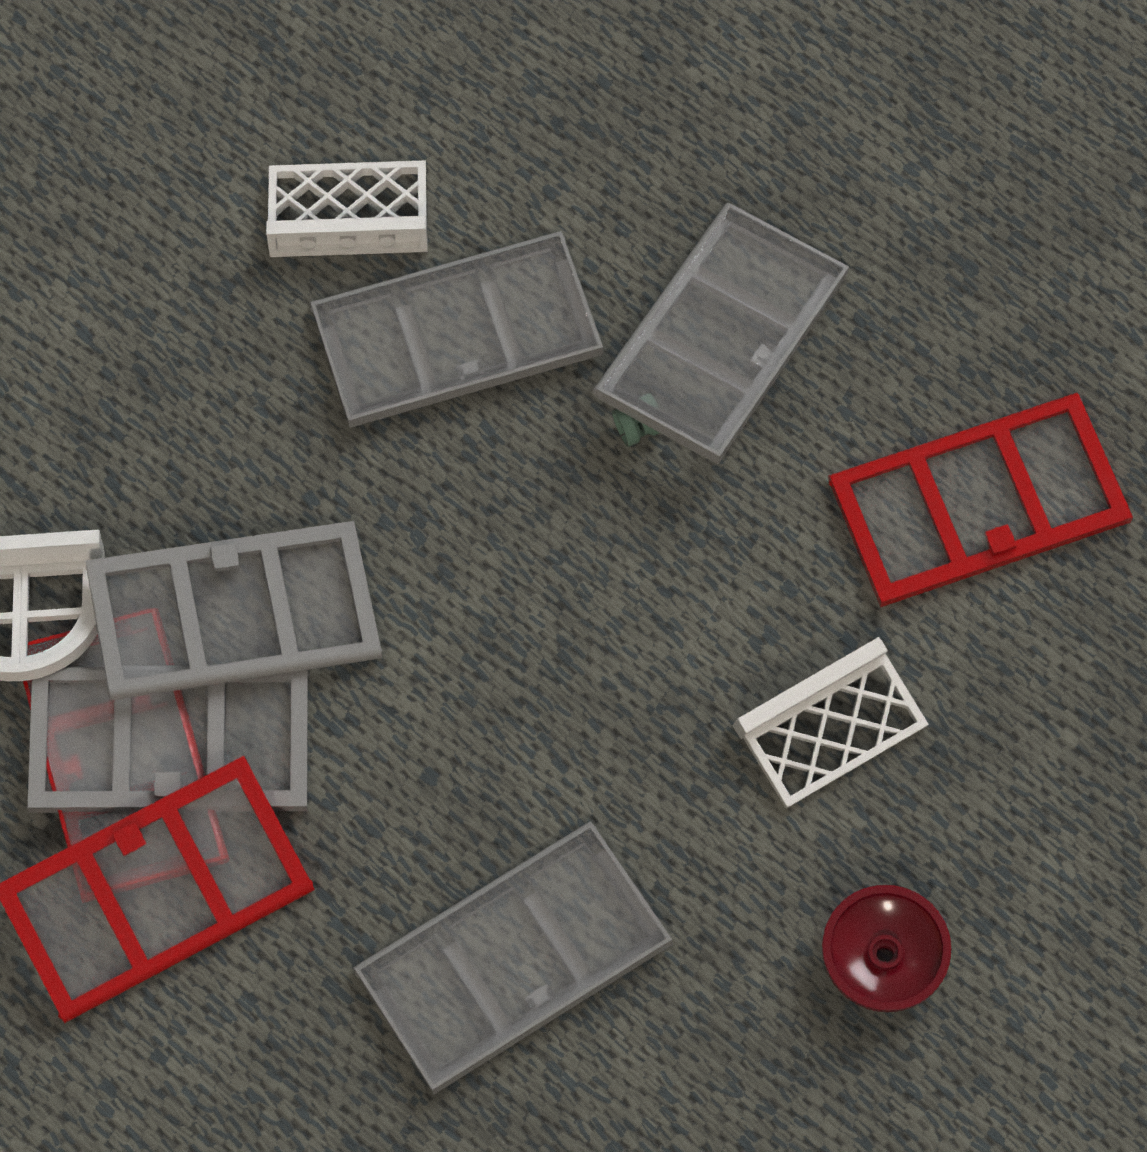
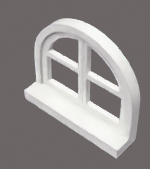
M100 530L0 536V579L14 578L13 612L0 613V624L12 623L11 657L0 656V681H27L53 674L79 658L94 641L98 632L86 571V561L105 558ZM83 574L82 607L29 611V577ZM78 619L69 634L59 643L43 652L27 656L28 622Z

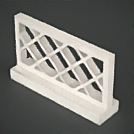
M426 160L269 166L266 235L270 257L428 252ZM402 174H418V181L407 190L395 182ZM372 175L379 180L368 191H365L355 183L362 176ZM323 177H334L340 182L328 193L316 184ZM295 178L301 184L287 194L278 187V179ZM388 187L399 197L386 207L375 197ZM346 189H350L360 197L348 208L336 200ZM310 190L320 200L309 209H306L296 200L306 191ZM407 202L418 210V216L399 217L395 212ZM366 204H369L379 212L378 215L372 218H359L355 215ZM327 205L340 213L335 219H319L315 216ZM288 206L300 214L296 220L277 221V216Z
M880 637L739 717L732 725L740 739L745 740L786 809L929 725L885 654L888 650ZM880 667L890 681L887 696L864 690L867 675ZM860 679L858 688L849 686ZM894 690L901 700L892 698ZM842 691L857 695L852 716L829 711L833 694ZM862 697L885 703L880 724L857 718ZM825 700L823 709L813 707L819 702ZM890 705L906 708L915 723L904 730L886 726ZM805 711L821 716L816 737L793 731L797 715ZM827 717L850 723L845 745L822 739ZM790 720L788 730L778 727ZM855 725L878 731L873 748L866 751L851 747ZM768 732L786 736L781 758L765 754L756 739ZM884 733L894 735L882 742ZM792 738L814 744L810 765L787 760ZM820 745L843 751L839 768L834 771H828L815 767ZM849 753L858 755V757L846 763ZM770 762L779 764L777 773ZM785 766L808 772L804 788L791 796L781 781ZM813 774L824 776L811 784Z

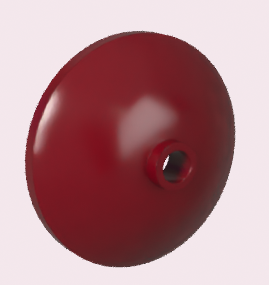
M895 885L870 886L849 895L832 912L827 921L822 939L824 965L835 987L853 1003L877 1012L904 1011L926 1001L943 982L951 960L950 934L939 911L920 894ZM881 949H886L891 952L892 959L888 962L880 961L877 957V952Z

